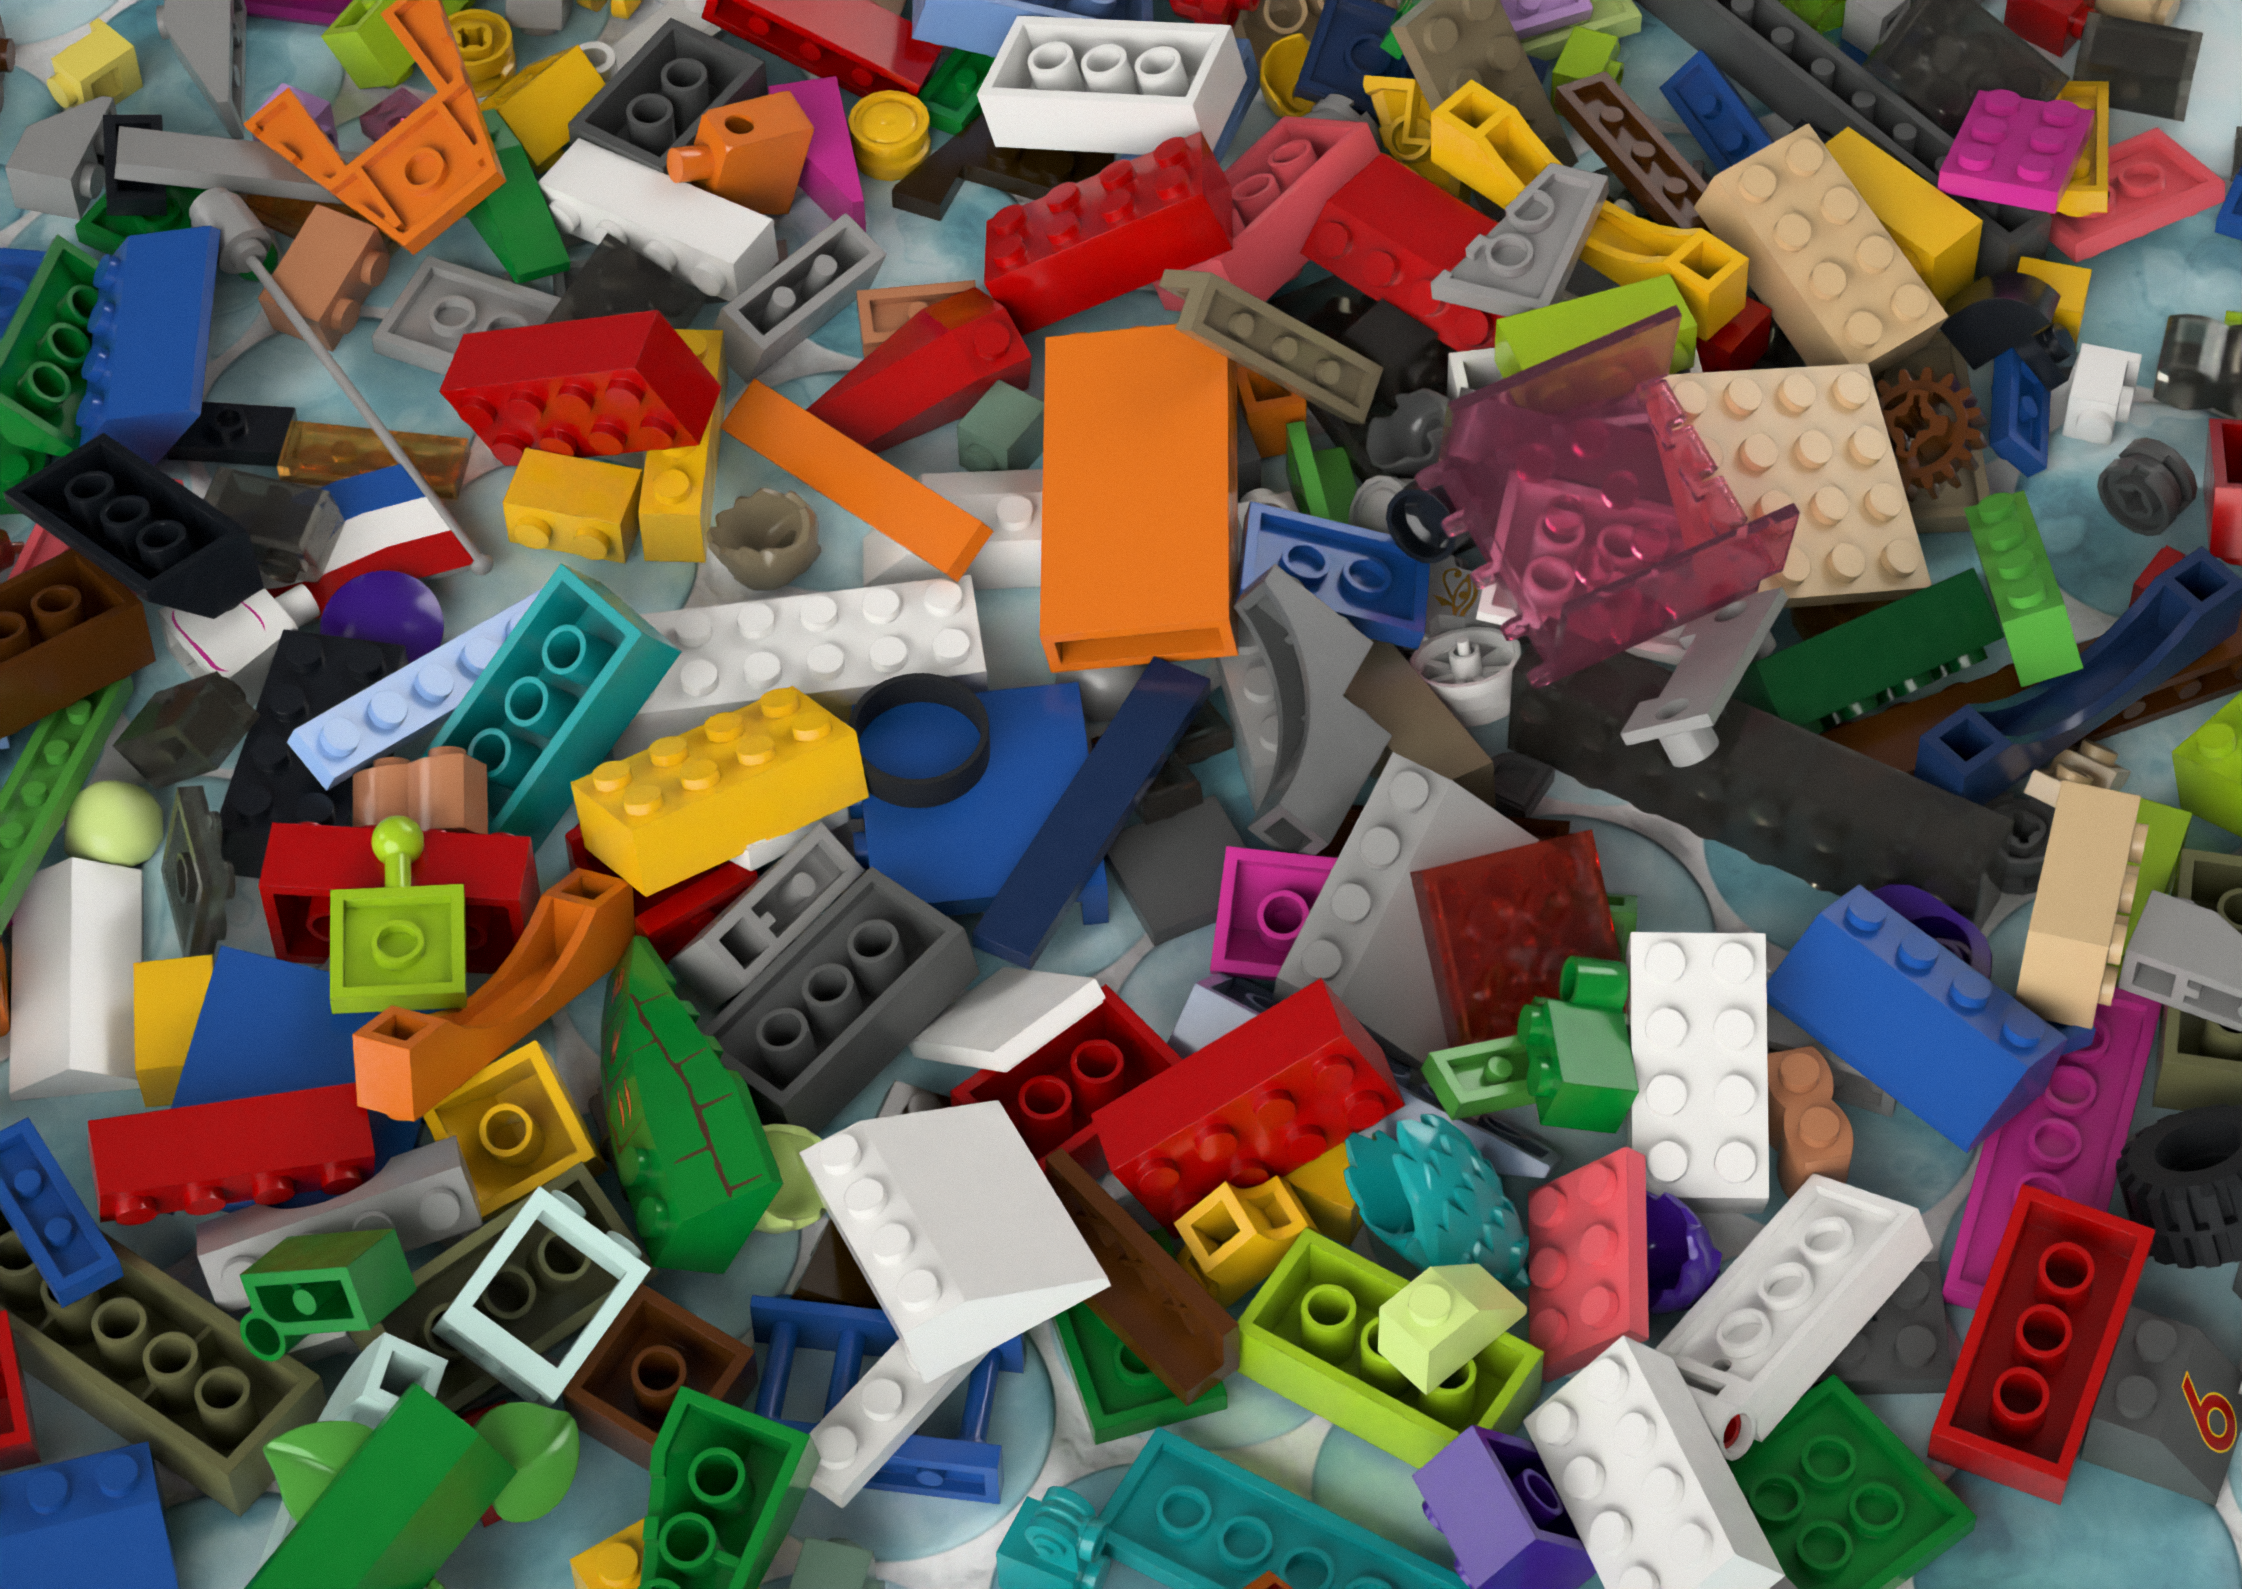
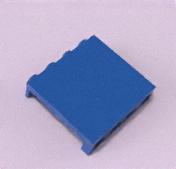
M1079 682L973 692L982 702L989 721L990 758L984 775L966 794L951 802L935 807L907 808L882 801L868 792V798L849 806L851 820L864 819L865 831L852 832L855 860L864 870H868L871 866L946 916L986 912L1089 756ZM915 702L899 705L877 716L862 733L859 740V748L862 755L873 766L887 774L906 779H926L948 773L963 764L976 749L981 736L975 725L959 711L937 703ZM1104 858L1075 901L1080 902L1083 925L1109 923L1108 884Z
M221 945L171 1109L354 1083L356 1079L352 1034L382 1012L332 1014L329 971ZM428 1009L412 1011H416L423 1014H430L445 1009ZM367 1109L375 1150L374 1176L384 1168L391 1157L423 1147L419 1145L426 1124L423 1116L415 1122L397 1121L389 1118L384 1113ZM322 1190L298 1193L288 1201L267 1206L278 1209L301 1208L319 1204L341 1195L325 1194ZM254 1200L226 1204L220 1211L231 1213L257 1203ZM170 1212V1213H165V1214H169V1215H173V1216H174L175 1212Z

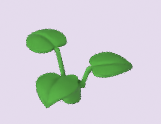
M529 1402L502 1404L480 1417L473 1428L518 1471L492 1503L496 1513L503 1520L514 1523L529 1522L549 1513L567 1493L577 1470L580 1442L575 1419L569 1412ZM351 1421L314 1422L288 1430L271 1439L263 1446V1453L275 1475L284 1505L296 1523L300 1521L372 1433L373 1429ZM435 1576L425 1586L427 1589H446Z

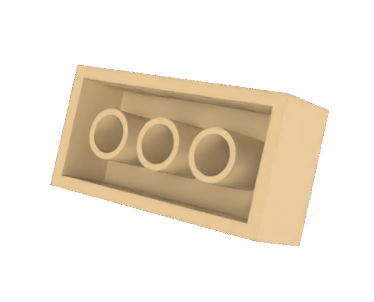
M1809 123L1715 175L1694 206V209L1715 237L1749 258L1747 283L1763 305L1772 309L1771 316L1807 366L1868 363L1871 376L1874 377L1925 347L1949 317Z

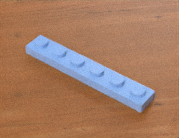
M542 589L294 729L287 743L327 791L352 777L354 773L373 764L374 760L388 756L443 724L449 719Z

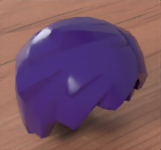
M1646 1191L1648 1313L1659 1315L1669 1314L1674 1311L1690 1310L1718 1278L1721 1272L1719 1267L1722 1253L1714 1247L1709 1231L1690 1207L1670 1193L1664 1192L1661 1197H1658Z

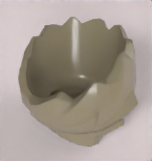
M760 488L751 497L740 496L735 500L734 508L723 510L716 515L717 527H711L707 532L708 547L712 553L728 569L736 581L754 591L776 590L788 585L799 575L805 573L821 553V546L818 544L819 523L817 516L810 506L796 492L791 490L784 495L769 488Z

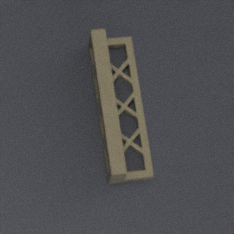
M1164 270L1159 286L1185 300L1175 328L1176 330L1344 421L1364 424L1384 367L1212 272Z

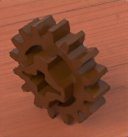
M1931 367L1923 369L1920 380H1912L1906 369L1900 370L1899 385L1891 387L1882 379L1878 381V390L1882 395L1878 400L1893 452L1899 460L1898 469L1907 500L1913 502L1919 488H1925L1932 500L1938 499L1939 484L1947 481L1956 489L1961 487V481L1957 472L1962 467L1967 470L1976 471L1979 465L1971 454V450L1987 448L1988 443L1982 432L1977 430L1986 425L1987 420L1981 408L1975 407L1978 400L1969 387L1960 389L1961 385L1957 378L1950 372L1938 383V378ZM1940 403L1948 406L1955 412L1957 422H1952L1949 416L1942 414L1939 409Z

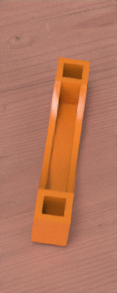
M576 868L541 895L527 927L512 952L494 975L467 998V1008H449L430 1014H423L391 1005L353 1033L357 1106L384 1113L393 1120L415 1122L598 979L607 974L617 965L635 936L633 886L621 878Z

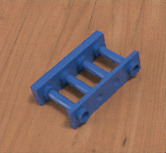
M780 1294L774 1297L752 1295L750 1313L754 1342L768 1344L753 1413L809 1434L821 1421L810 1423L781 1418L795 1348L836 1352L823 1419L858 1383L863 1355L882 1357L899 1339L886 1314L880 1309L790 1299L791 1294ZM1024 1332L993 1348L971 1371L959 1437L945 1439L920 1436L917 1434V1429L862 1488L1000 1504L1004 1484L1002 1445L988 1444L986 1439L999 1371L1024 1374L1026 1363Z

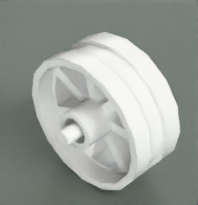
M1468 627L1450 630L1430 638L1419 646L1418 650H1415L1410 659L1411 666L1464 728L1489 724L1508 716L1523 704L1528 695L1520 642L1510 633L1496 628Z

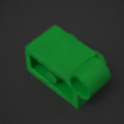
M1569 956L1561 971L1559 983L1560 999L1535 996L1530 1005L1526 1004L1523 1006L1518 1019L1517 1034L1520 1044L1526 1045L1529 1061L1527 1090L1530 1096L1535 1097L1540 1125L1616 1134L1639 1093L1623 1012L1629 986L1628 970L1623 962Z
M395 1228L286 1237L239 1275L252 1308L241 1320V1338L246 1348L254 1356L264 1361L273 1362L282 1358L310 1334L372 1329L417 1291Z

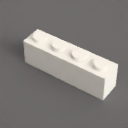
M580 138L572 144L538 182L559 232L572 234L596 244L610 254L634 258L655 273L673 276L680 281L697 287L701 292L709 296H718L727 301H732L767 274L779 261L772 218L686 182L674 183L667 174Z

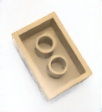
M2066 780L2061 781L2015 996L2018 1002L2043 1020L2092 1029L2097 1004L2111 1006L2119 967L2106 965V963L2120 965L2129 922V916L2116 913H2131L2140 869L2138 866L2128 865L2127 861L2141 864L2149 825L2136 822L2141 799L2139 795Z

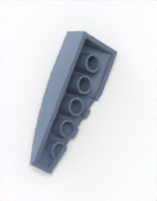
M1220 972L1194 984L1167 1044L1182 1059H1185L1279 1002L1273 1000L1274 991L1249 978L1233 977ZM1385 1055L1405 1106L1358 1134L1372 1139V1133L1379 1129L1398 1143L1397 1121L1412 1119L1421 1122V1114H1435L1443 1117L1465 1133L1476 1148L1481 1150L1484 1159L1491 1161L1497 1174L1546 1178L1559 1169L1564 1158L1562 1155L1493 1115L1482 1114L1478 1121L1471 1117L1451 1121L1430 1084L1424 1083L1419 1087L1410 1082L1411 1075L1409 1071L1411 1067Z

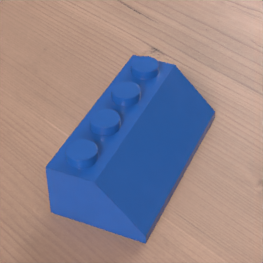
M202 226L131 235L125 239L113 255L107 253L100 260L93 278L94 287L99 288L98 299L90 314L87 325L88 332L93 334L92 347L82 367V378L87 380L86 395L82 399L76 415V425L82 427L80 446L105 433L155 467L201 415L220 229L212 226Z
M1860 884L1816 916L1766 982L1767 1003L1966 1153L2045 1093L2067 1041L2065 1035Z

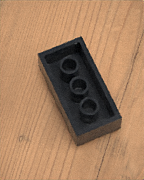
M283 630L214 828L226 874L260 879L272 822L297 824L309 821L321 825L353 827V776L326 791L287 741L294 729L408 665L405 645ZM395 752L389 754L386 757H393Z

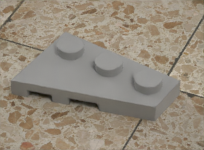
M1550 163L1505 208L1506 216L1486 236L1479 234L1465 248L1466 257L1451 272L1444 269L1431 282L1432 299L1505 317L1559 303L1609 193L1608 176Z

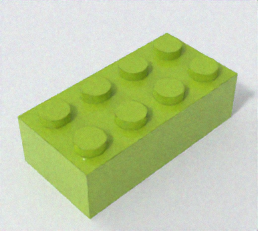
M1305 1227L1237 1321L1239 1324V1369L1236 1371L1420 1469L1472 1424L1513 1436L1541 1394L1544 1351L1505 1331L1426 1396L1378 1352L1379 1308L1407 1286L1410 1281Z

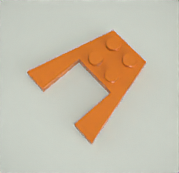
M397 0L380 13L438 92L349 164L345 162L300 98L289 87L243 124L258 140L372 225L376 226L412 255L417 254L507 181L442 0Z

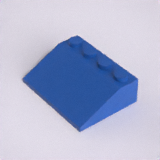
M142 1442L0 1476V1589H181L162 1483L149 1442Z

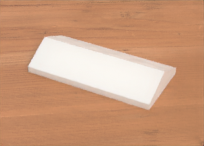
M71 857L36 872L12 915L9 1095L11 1101L140 1089L135 1073L133 963L144 962L143 873L140 869Z

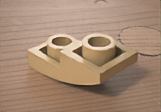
M2083 739L2080 747L2073 744L2055 756L2049 768L2034 769L2023 793L2056 808L2062 780L2120 791L2131 771L2115 764L2118 753L2099 743Z

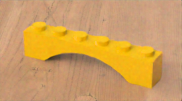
M1472 79L1431 112V162L1504 210L1550 163L1563 165L1536 136L1517 108ZM1605 200L1581 252L1580 260L1620 286L1670 274L1698 325L1697 336L1705 342L1745 308L1749 266L1748 257L1703 228L1681 229L1658 225L1634 216Z

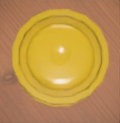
M468 9L448 16L476 97L489 96L516 74L517 61L513 49V34L509 23L501 15L485 9Z
M894 90L874 92L860 99L851 109L848 119L851 144L856 167L863 174L876 180H901L930 157L932 151L928 131L930 118L927 107L917 97L906 92Z

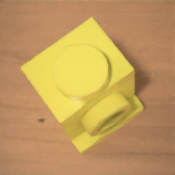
M100 18L89 23L91 28L90 34L51 58L55 74L47 79V86L53 98L64 108H73L100 96L113 97L116 105L143 87L134 46Z

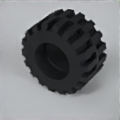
M2227 1103L2212 1104L2207 1107L2199 1108L2198 1106L2185 1109L2183 1112L2157 1120L2156 1124L2145 1127L2135 1134L2136 1139L2126 1143L2120 1151L2122 1157L2116 1161V1171L2130 1221L2156 1229L2149 1256H2154L2155 1262L2164 1265L2177 1264L2178 1268L2187 1269L2197 1266H2205L2206 1268L2219 1267L2225 1263L2242 1261V1104L2228 1106Z

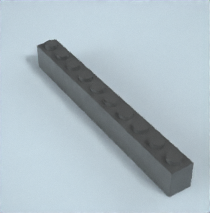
M1635 0L1697 51L1702 49L1709 54L1722 71L1792 127H1795L1802 118L1831 138L1835 137L1845 128L1850 127L1936 188L1938 187L1939 171L1954 139L1779 1ZM1946 194L1983 220L1975 273L1981 278L2000 272H2017L2021 256L2045 260L2052 216L2047 212Z

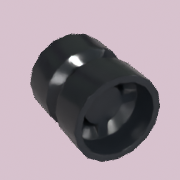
M1451 454L1439 460L1426 470L1420 478L1413 480L1394 495L1388 504L1386 514L1389 533L1397 547L1408 557L1421 563H1438L1448 558L1462 547L1468 539L1476 536L1493 522L1500 511L1501 495L1499 486L1491 471L1479 460L1465 454Z

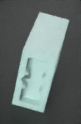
M539 1186L431 1331L529 1403L549 1408L562 1393L651 1268L639 1260L642 1253L629 1239L614 1231H608L605 1235L584 1219L586 1211L573 1198L559 1190H552L551 1193H548ZM536 1219L619 1279L557 1367L553 1366L473 1307V1304Z

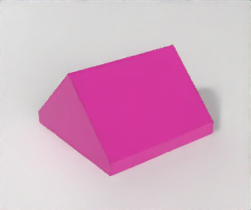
M1226 846L1210 974L1221 972L1233 977L1276 981V977L1338 858Z

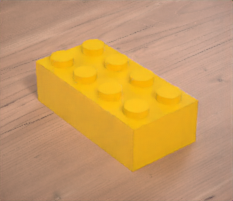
M794 686L770 690L754 703L733 712L715 714L709 717L701 726L678 736L660 738L654 741L646 750L620 761H609L600 764L591 774L570 782L585 848L645 897L743 854L748 844L764 838L767 841L780 835L784 836L869 797L857 732Z

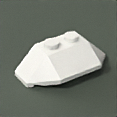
M1043 469L926 473L920 475L917 479L918 482L977 518L994 531L963 574L971 575L974 590L1041 587ZM874 528L863 538V587L948 577Z

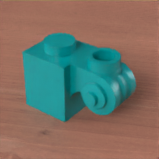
M1061 1486L1049 1487L1042 1501L1027 1496L996 1552L999 1587L1003 1589H1102L1111 1566V1559L1105 1556L1104 1549L1109 1533V1523L1097 1519L1095 1509L1085 1498Z

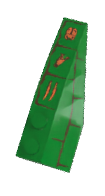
M635 935L607 980L601 1020L600 1070L606 1120L618 1167L619 1179L626 1189L636 1218L637 1231L643 1238L652 1267L724 1275L784 1183L746 1082L738 1071L728 1070L720 1061L724 1052L721 1045L714 1036L702 1035L696 1026L700 1015L690 1001L677 998L675 995V978L647 937Z

